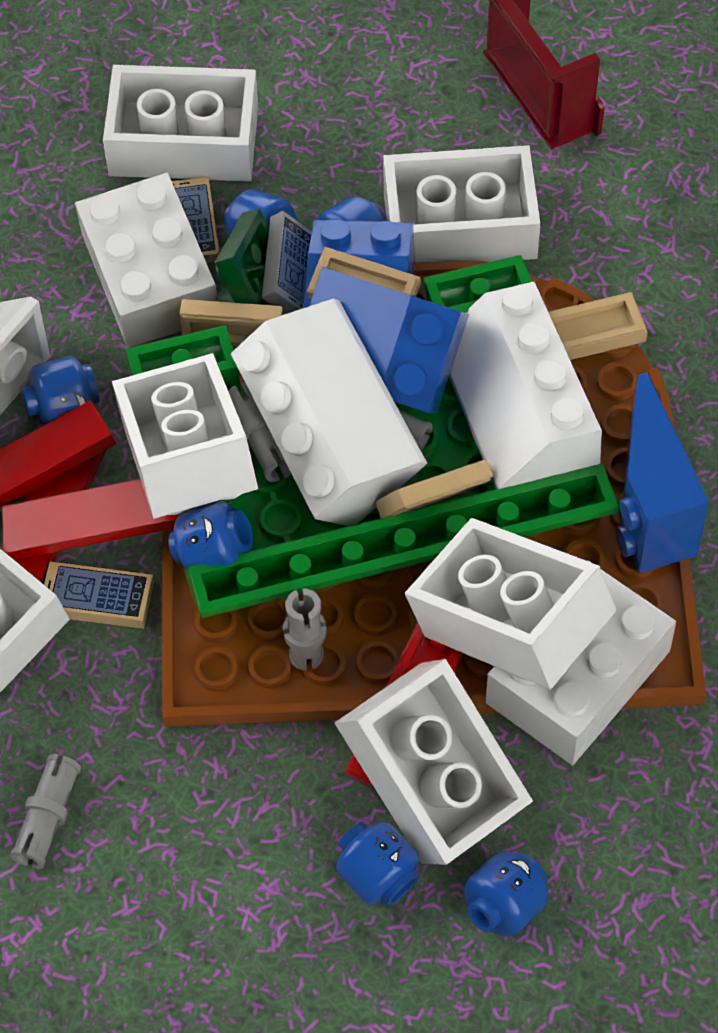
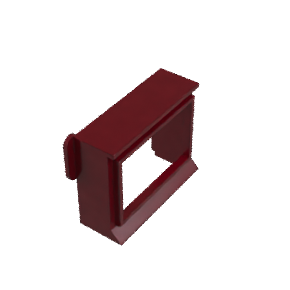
M489 0L487 49L483 53L551 150L591 132L595 136L600 135L603 126L604 106L601 99L597 96L600 67L598 55L593 53L561 67L529 23L531 0Z

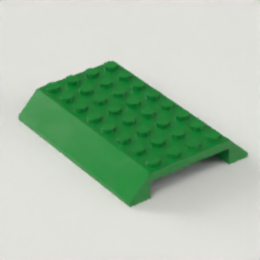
M517 255L425 277L424 288L427 301L467 313L468 309L484 293L532 281L522 255ZM226 325L125 349L131 376L213 353L227 390L236 385L242 398L246 396L243 389H241L239 369L231 355L234 349ZM448 378L437 413H427L395 402L399 410L433 424L432 432L424 433L429 435L430 438L421 451L427 464L400 488L483 460L450 378ZM250 448L249 451L258 489L243 493L234 499L218 501L228 502L236 510H242L245 513L253 534L252 549L249 552L238 554L236 561L230 565L208 566L197 564L189 566L188 571L184 565L183 568L195 606L201 618L288 597L295 590L300 594L303 593L302 589L316 590L434 560L471 518L525 537L619 513V505L604 466L601 463L495 490L490 480L466 493L396 516L381 518L376 508L357 525L345 526L314 519L292 474L284 479L277 466L275 470L280 481H267L253 450Z

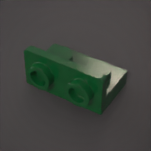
M260 208L241 214L215 261L217 277L223 286L215 300L217 302L260 305L263 299L262 290L269 226Z

